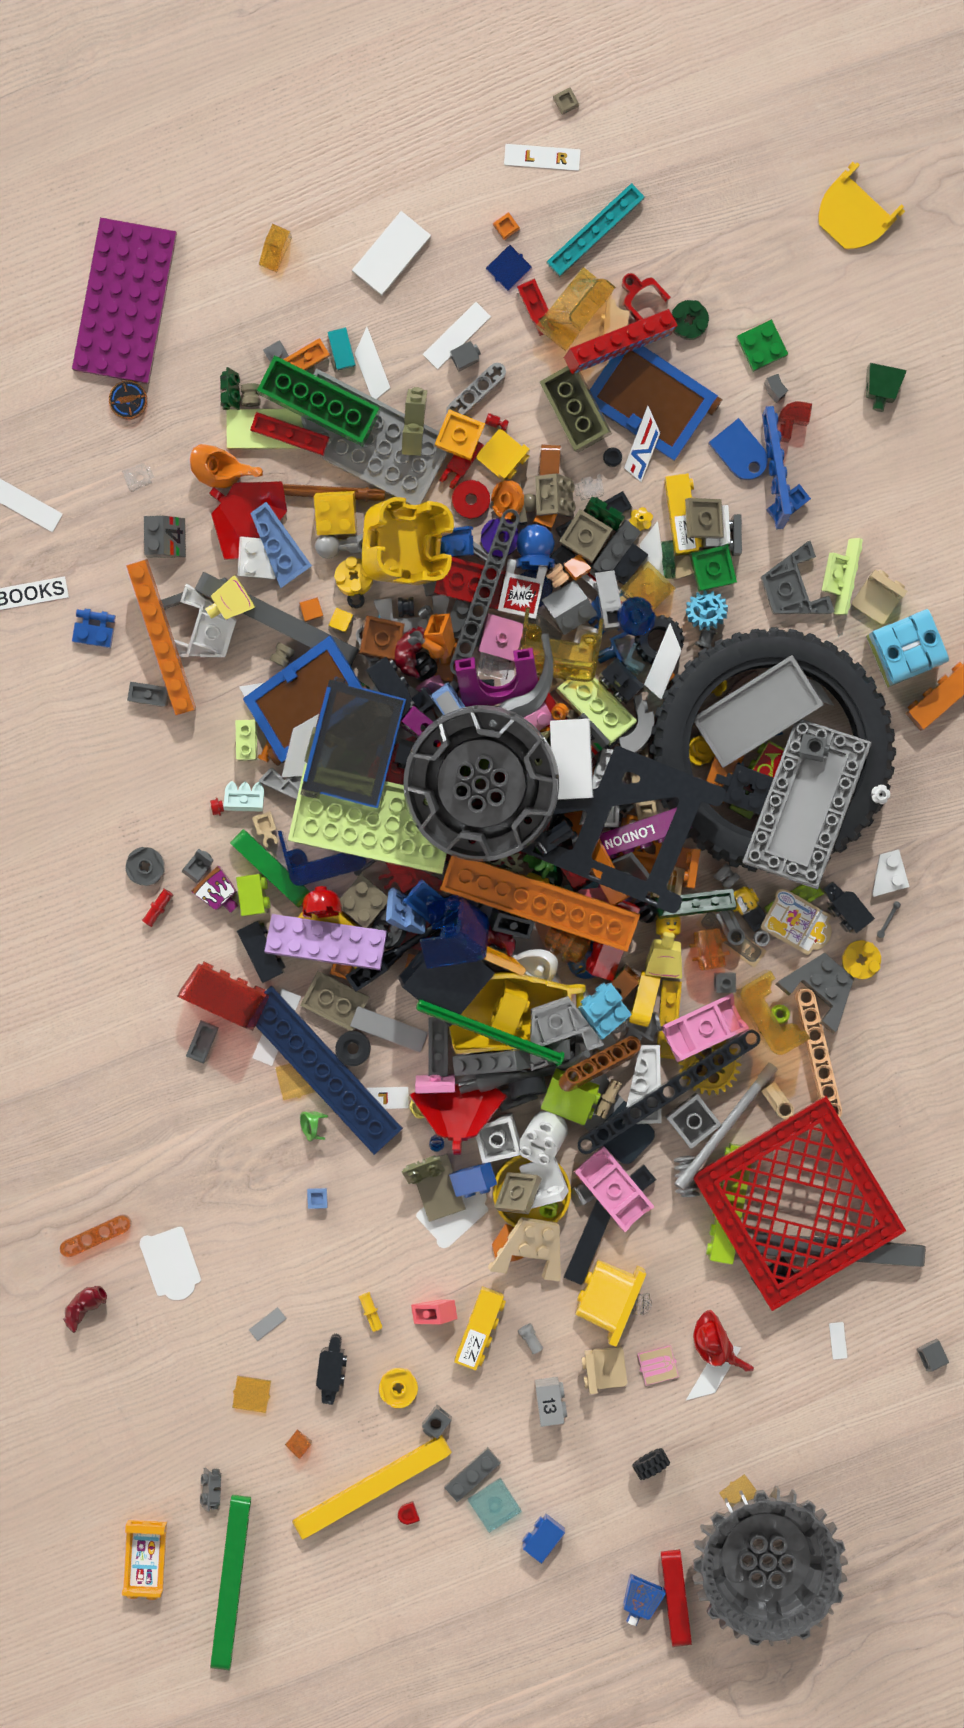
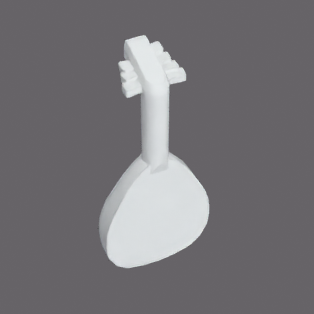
M492 944V945L490 946V948H493V949H495V950H497V951H500V952H502V953H504V954H507L506 951H502V950H499V949L494 948V946H495L494 944ZM534 949L521 952L518 955L512 954L511 956L525 967L526 971L524 974L552 981L557 973V958L549 951Z

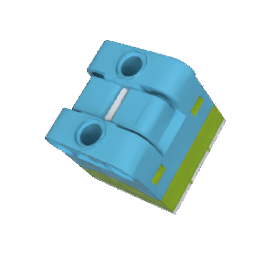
M928 609L874 630L866 636L887 688L949 662L947 651Z

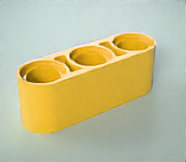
M642 970L629 1023L649 1027L661 979L660 976L645 975V971Z

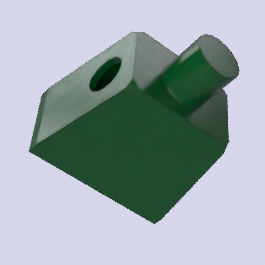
M875 363L868 365L866 398L874 400L873 410L883 412L886 402L893 403L907 370Z

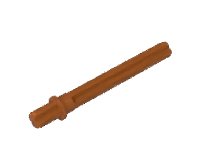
M283 484L285 496L314 497L316 493L355 491L356 500L368 502V500L384 501L385 499L384 490L369 489L368 486L366 488Z

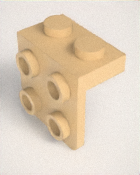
M875 569L852 601V606L882 625L908 591L904 589L905 586L899 581L895 580L893 582L890 580L886 572Z
M622 1347L584 1351L585 1357L581 1358L582 1367L587 1370V1377H584L585 1389H589L590 1394L598 1393L597 1389L627 1385L624 1350Z

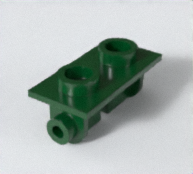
M226 367V371H223L222 375H220V389L222 391L226 390V392L221 393L220 405L223 410H230L231 406L240 410L239 373L229 367Z
M592 496L584 512L617 531L625 518L622 515L623 513L612 506L608 511L605 509L608 505L598 497L594 498Z

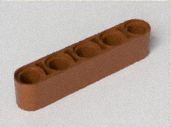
M633 1036L627 1037L570 1067L560 1077L559 1086L564 1091H573L631 1060L641 1049L640 1041Z

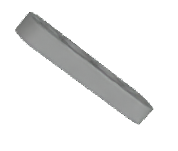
M497 362L489 366L447 406L446 414L451 408L457 409L460 406L458 403L460 400L466 409L464 410L461 407L458 413L465 416L505 378L506 369L504 365ZM494 368L497 370L499 368L502 369L501 376L495 375L492 378L494 383L486 376L488 374L491 377L494 374ZM480 381H487L489 387L486 390H480L477 386ZM469 393L475 397L474 401L470 404L463 400L464 396Z

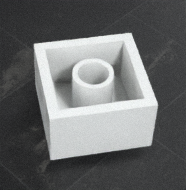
M513 1112L491 1117L476 1136L482 1163L520 1155V1139Z

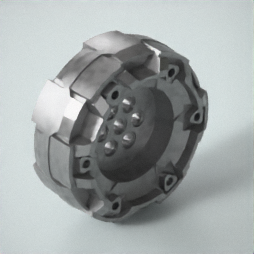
M476 705L463 707L435 720L421 733L414 743L404 772L405 802L418 830L431 844L441 851L469 861L497 860L526 848L548 825L554 813L559 794L558 766L547 740L532 723L522 716L495 706ZM491 720L497 722L495 727L490 726L489 722ZM435 740H439L441 742L440 747L434 746ZM537 758L542 760V764L539 766L535 764V759ZM481 759H487L490 762L488 769L483 770L480 768L479 761ZM462 766L470 767L471 774L469 776L461 774L460 768ZM496 772H503L505 774L504 782L499 783L494 779ZM477 779H484L487 784L486 788L478 789L475 784ZM460 785L465 786L468 790L467 795L460 796L457 793V787ZM499 792L502 795V800L500 802L492 801L491 793ZM425 798L427 800L428 805H425L423 802ZM473 799H481L483 802L482 808H474L472 806ZM530 817L532 822L527 824L524 819ZM469 839L475 840L476 842L472 844L469 842Z

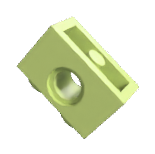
M235 720L236 759L238 761L258 760L256 720Z

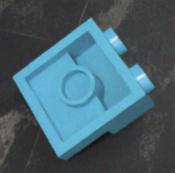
M602 983L595 989L596 993L592 996H586L581 1001L582 1005L577 1008L600 1039H604L632 1015L621 1001L623 998L612 983Z

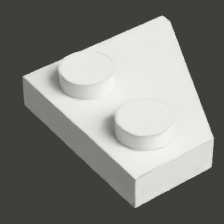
M899 849L880 854L872 897L909 887Z

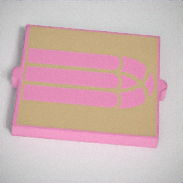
M671 1345L638 1353L641 1365L640 1371L643 1373L646 1385L679 1377L675 1364L677 1361L673 1357Z

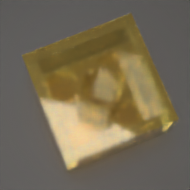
M648 561L620 589V592L648 618L676 588Z

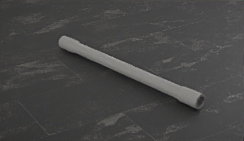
M768 1062L758 1075L756 1081L689 1167L680 1175L674 1183L679 1189L685 1190L697 1171L763 1086L772 1078L778 1070L773 1064Z

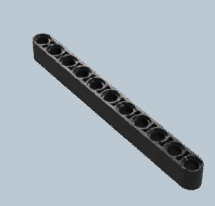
M753 1029L745 1030L585 1133L578 1140L579 1151L583 1154L592 1153L749 1052L760 1043L759 1033ZM749 1033L756 1035V1041L752 1044L746 1042V1036ZM732 1044L739 1045L740 1050L737 1054L730 1053L729 1048ZM717 1054L723 1056V1062L719 1065L713 1063V1057ZM698 1066H706L707 1072L704 1075H698L696 1073ZM682 1076H689L690 1084L682 1086L680 1078ZM667 1086H671L674 1089V1093L670 1097L663 1094V1090ZM655 1097L658 1100L657 1105L649 1107L647 1105L648 1098ZM633 1108H639L641 1115L634 1118L630 1115V1111ZM621 1118L625 1121L622 1128L614 1126L616 1119ZM600 1129L608 1131V1136L605 1139L597 1136V1132ZM583 1140H590L592 1146L590 1149H583L581 1142Z

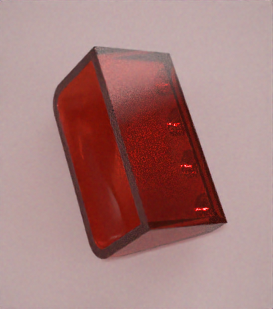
M204 961L202 964L198 963L180 989L177 997L253 1031L269 998V995L264 993L265 989L257 985L254 988L247 986L248 981L239 977L237 980L230 978V973L222 969L219 972L212 970L214 966Z

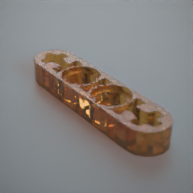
M124 1214L118 1215L70 1237L61 1243L60 1253L65 1257H72L123 1234L130 1229L131 1219ZM119 1219L122 1221L126 1220L125 1229L120 1226L115 1229L117 1233H114L113 1226L120 1222ZM101 1227L109 1228L110 1234L108 1237L100 1235L99 1230ZM83 1235L91 1236L92 1243L90 1245L82 1243ZM77 1238L79 1246L74 1247L72 1253L65 1251L66 1243L73 1245L76 1243L75 1239Z

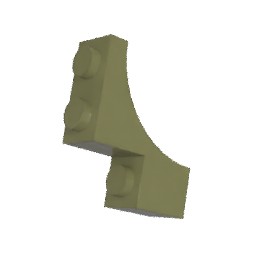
M419 387L408 389L402 438V454L421 456L427 390Z

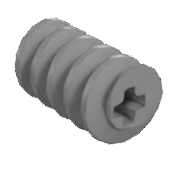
M680 1156L674 1159L675 1162L680 1163V1165L674 1167V1169L680 1171L675 1177L679 1178L696 1156ZM693 1179L684 1191L681 1189L675 1190L676 1193L681 1194V1197L700 1196V1193L695 1191L699 1188Z

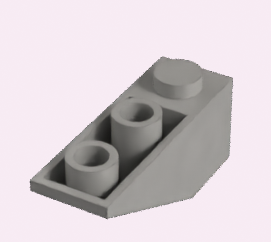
M615 571L595 573L603 630L621 629L624 627V619Z

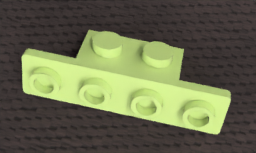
M861 538L848 540L845 556L829 553L821 591L837 595L834 608L835 615H847L850 609L858 561L862 551L863 539Z

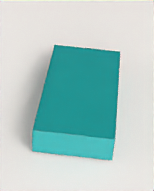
M346 327L329 331L328 336L337 371L356 366Z

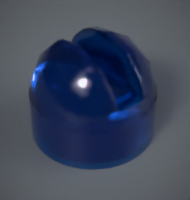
M437 1135L432 1136L429 1140L430 1149L435 1152L441 1151L444 1148V1139Z

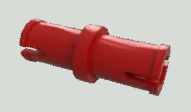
M163 888L156 901L151 903V908L142 921L152 927L159 915L165 912L164 908L174 894Z

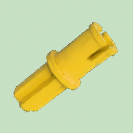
M370 1292L358 1296L364 1309L363 1315H366L371 1330L373 1332L379 1331L383 1326L377 1313L378 1308H375Z

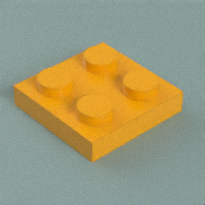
M448 410L434 447L471 461L485 423Z

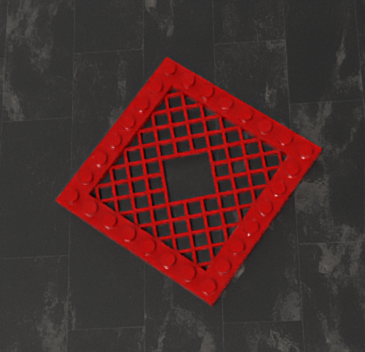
M826 1095L699 1170L693 1178L771 1311L776 1310L906 1232L901 1220ZM820 1124L822 1129L816 1128L814 1126ZM809 1130L807 1139L797 1137ZM812 1130L822 1132L820 1143L810 1140ZM825 1134L830 1140L832 1146L823 1144ZM792 1140L790 1149L780 1147ZM795 1140L806 1142L803 1153L793 1150ZM809 1143L819 1146L817 1156L806 1154ZM822 1147L832 1149L830 1160L820 1157ZM775 1150L773 1159L764 1157ZM779 1150L789 1152L786 1163L776 1160ZM835 1151L843 1163L833 1161ZM792 1153L802 1156L800 1166L790 1164ZM805 1157L816 1159L813 1170L803 1167ZM758 1160L756 1169L747 1167ZM762 1160L772 1162L769 1173L759 1170ZM819 1160L829 1162L827 1173L816 1171ZM775 1163L785 1166L783 1176L773 1174ZM832 1163L842 1166L840 1176L830 1174ZM789 1167L799 1169L797 1179L786 1177ZM845 1168L849 1172L852 1179L843 1177ZM741 1170L739 1179L730 1177ZM745 1170L755 1172L753 1183L743 1181ZM802 1170L812 1172L810 1183L800 1181ZM758 1173L768 1176L766 1186L756 1184ZM815 1174L826 1176L823 1186L813 1184ZM772 1177L782 1179L780 1189L769 1187ZM829 1177L839 1179L837 1190L827 1188ZM725 1180L722 1189L719 1183ZM728 1180L738 1182L736 1193L726 1191ZM785 1180L822 1189L813 1227L776 1218ZM842 1180L852 1183L850 1193L840 1191ZM741 1184L752 1186L749 1196L739 1194ZM855 1185L859 1189L862 1196L853 1194ZM755 1187L765 1189L763 1200L753 1197ZM768 1190L778 1192L776 1203L766 1201ZM825 1191L836 1193L833 1203L823 1201ZM725 1194L735 1196L733 1206ZM839 1194L849 1196L847 1207L837 1204ZM738 1197L748 1199L746 1210L736 1207ZM852 1197L862 1199L860 1210L850 1208ZM752 1200L762 1203L759 1213L749 1211ZM865 1202L868 1204L872 1213L863 1211ZM765 1204L775 1206L773 1217L763 1214ZM822 1204L832 1206L830 1217L820 1214ZM836 1207L846 1210L843 1220L833 1218ZM735 1210L745 1213L743 1223ZM849 1211L859 1213L857 1223L847 1221ZM748 1214L758 1216L756 1227L746 1224ZM862 1214L872 1216L870 1227L860 1225ZM762 1217L772 1220L769 1230L759 1228ZM819 1217L829 1220L826 1230L816 1228ZM775 1221L785 1223L783 1233L773 1231ZM832 1221L842 1223L840 1234L830 1231ZM788 1224L799 1226L796 1237L786 1234ZM846 1224L855 1226L853 1237L843 1235ZM746 1228L755 1230L753 1239L750 1237ZM802 1228L812 1230L810 1240L799 1238ZM859 1228L867 1229L857 1236ZM758 1231L768 1233L766 1243L756 1241ZM815 1231L825 1233L823 1244L813 1241ZM772 1234L782 1237L779 1247L769 1244ZM829 1234L839 1237L836 1247L826 1245ZM785 1238L795 1240L793 1250L783 1248ZM842 1238L850 1239V1241L841 1245ZM798 1241L809 1243L806 1254L796 1251ZM812 1244L822 1247L820 1257L809 1255ZM756 1245L765 1247L763 1256L760 1254ZM768 1248L778 1250L776 1260L766 1258ZM825 1248L833 1249V1251L824 1255ZM782 1251L792 1253L789 1264L779 1261ZM795 1254L805 1257L803 1267L793 1265ZM808 1258L816 1259V1261L807 1266ZM765 1261L775 1263L773 1273ZM778 1264L788 1267L786 1277L776 1275ZM792 1268L799 1270L798 1272L790 1276ZM775 1278L781 1279L783 1281L778 1283Z

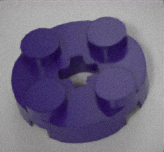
M500 519L488 521L481 531V544L488 553ZM505 519L507 523L513 524L510 520ZM517 528L507 556L512 554L517 548ZM506 531L500 532L499 535L501 533L504 534V543L507 542L509 534ZM500 550L493 551V556L503 558V553Z

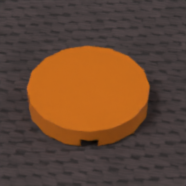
M514 481L497 483L491 495V501L494 504L492 506L493 511L500 518L503 512L508 509H514L518 514L521 513L524 506V494L518 483ZM513 513L505 515V519L516 518Z

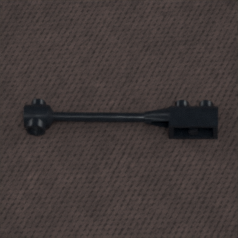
M463 897L459 898V906L434 922L433 925L427 927L424 934H417L401 946L384 952L381 970L357 967L345 977L355 992H358L390 970V967L404 952L464 912L470 915L484 906V904Z

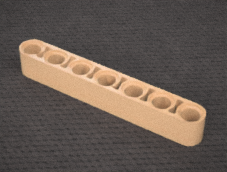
M801 988L796 992L795 998L819 1099L824 1097L823 1090L826 1087H831L832 1094L828 1099L832 1106L836 1107V1113L840 1118L842 1107L823 1027L820 1023L821 1018L816 997L812 990ZM803 992L809 993L810 999L808 1002L804 1003L801 1001V994ZM808 1011L814 1012V1019L812 1021L805 1019V1014ZM812 1030H817L819 1033V1037L816 1040L810 1039V1032ZM817 1049H822L823 1057L820 1059L814 1057V1052ZM821 1068H826L828 1071L825 1078L819 1077L818 1072Z

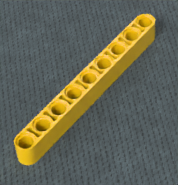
M440 1435L438 1439L433 1438L301 1514L292 1523L301 1539H305L443 1460L452 1451L443 1435Z

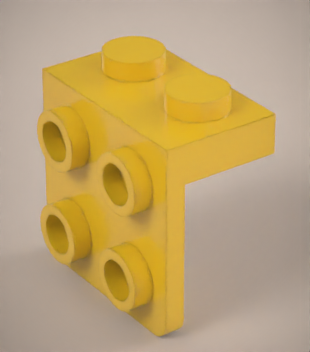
M499 429L476 457L479 462L499 479L506 481L507 479L511 480L517 473L516 468L520 464L524 465L530 457L528 455L530 449L525 444L521 446L505 431Z

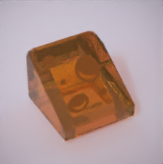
M297 1429L285 1445L300 1459L311 1446L312 1440Z

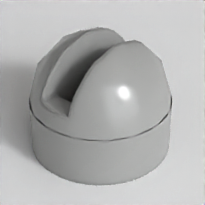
M759 930L755 932L753 939L757 945L766 946L770 941V936L766 931Z

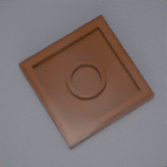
M367 615L359 654L379 659L386 657L388 661L392 659L395 662V648L397 642L403 636L405 623Z

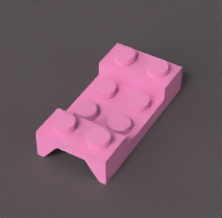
M733 993L661 1026L677 1062L749 1029L735 1007Z
M604 1146L573 1171L623 1232H626L643 1214L654 1208V1205Z

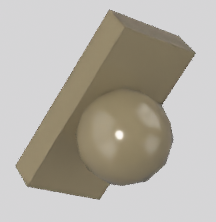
M531 493L524 495V506L519 514L520 526L527 525L526 512H534L536 510V495Z

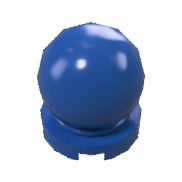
M532 524L520 531L516 545L521 558L516 559V568L522 567V570H538L539 566H548V569L555 567V559L549 557L553 552L555 542L552 533L546 527Z

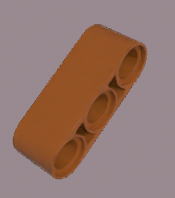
M541 444L539 476L559 474L561 445Z

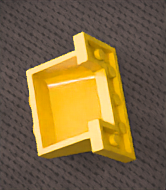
M597 1259L592 1273L588 1272L584 1283H587L585 1290H581L578 1295L577 1301H579L575 1315L609 1331L607 1336L610 1345L617 1347L646 1277L645 1269L637 1265L632 1274Z

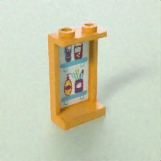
M128 1520L125 1526V1533L127 1535L122 1596H127L129 1599L146 1597L148 1600H157L162 1596L164 1587L167 1522Z

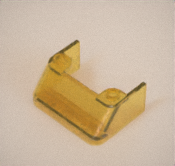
M526 607L520 649L533 648L537 675L541 676L545 662L541 639L542 630L538 625L528 623L530 608ZM600 618L598 632L583 634L580 638V643L550 639L554 666L553 678L580 682H590L594 679L604 619Z

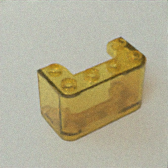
M765 969L740 983L736 988L735 994L755 1030L759 1033L765 1047L777 1055H783L810 1040V1037L806 1030L801 1031L798 1025L794 1023L786 1024L783 1027L779 1025L764 999L765 996L772 993V981L776 978L771 970Z

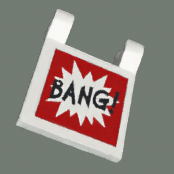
M509 559L498 611L536 619L547 568L539 566L536 579L514 574L516 560Z

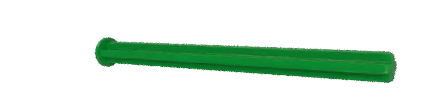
M419 1000L416 1005V1009L419 1012L556 1063L557 1067L563 1062L565 1055L563 1051L560 1053L423 1000Z

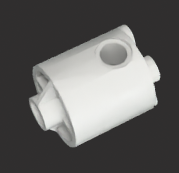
M540 1111L535 1114L520 1138V1155L533 1163L547 1165L554 1159L568 1134L565 1120L561 1116L548 1111Z

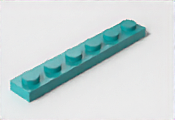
M631 183L547 261L548 266L561 277L640 204L645 196Z

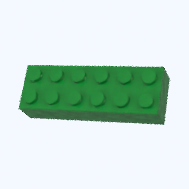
M275 355L257 389L260 396L362 447L380 414L379 407Z

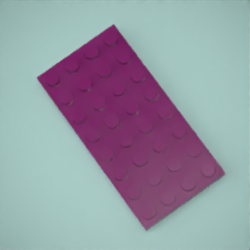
M100 217L73 359V371L149 384L177 237L176 231Z

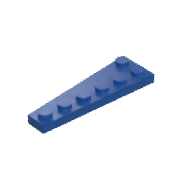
M766 406L762 419L767 457L771 458L769 462V476H773L771 493L776 495L773 510L775 527L778 530L784 529L787 522H789L791 514H793L794 508L793 503L789 500L790 485L786 482L787 467L783 464L784 450L780 447L781 432L777 429L778 414L775 413L774 406Z

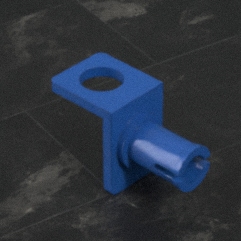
M627 630L610 638L612 643L610 647L595 652L596 657L603 656L598 659L600 664L614 657L618 658L621 663L624 662L616 640L633 633L632 630Z

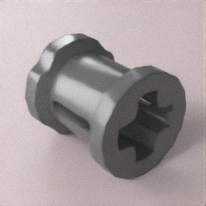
M703 627L699 640L696 641L695 645L707 650L710 649L713 637L718 631L712 628L708 631L706 627Z

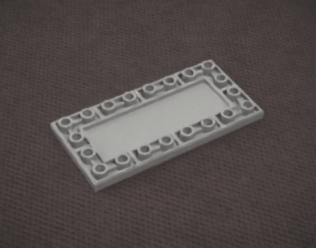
M803 719L794 723L743 859V864L818 889L872 742ZM803 734L827 738V745H830L828 757L824 756L823 762L800 758L799 751ZM812 745L810 747L812 752H818L821 749L819 745Z

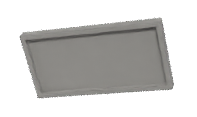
M791 655L696 715L694 723L724 768L824 704L794 656Z

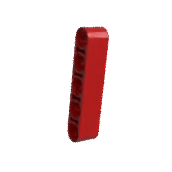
M680 1549L661 1551L672 1647L692 1645Z

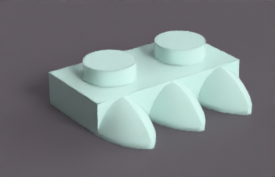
M233 781L226 786L224 810L263 812L264 788L260 782L253 786L252 791L247 782H243L239 790H237V786Z

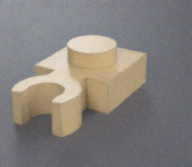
M271 811L252 817L258 836L264 834V846L266 848L269 847L267 843L269 838H273L275 844H278V838L272 834V831L277 830Z

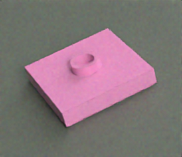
M488 613L477 651L514 662L513 651L519 649L525 624Z
M448 1074V1076L416 1075L415 1093L455 1092V1074Z

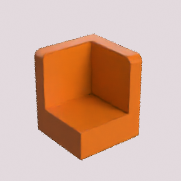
M558 514L536 515L533 524L542 525L549 531H552Z

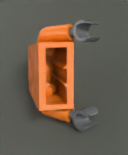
M425 605L418 611V615L422 619L430 617L424 632V639L420 631H414L409 634L411 638L408 639V642L411 645L420 643L421 647L429 651L431 658H439L440 663L443 664L451 661L450 655L455 644L450 614H434L431 606Z

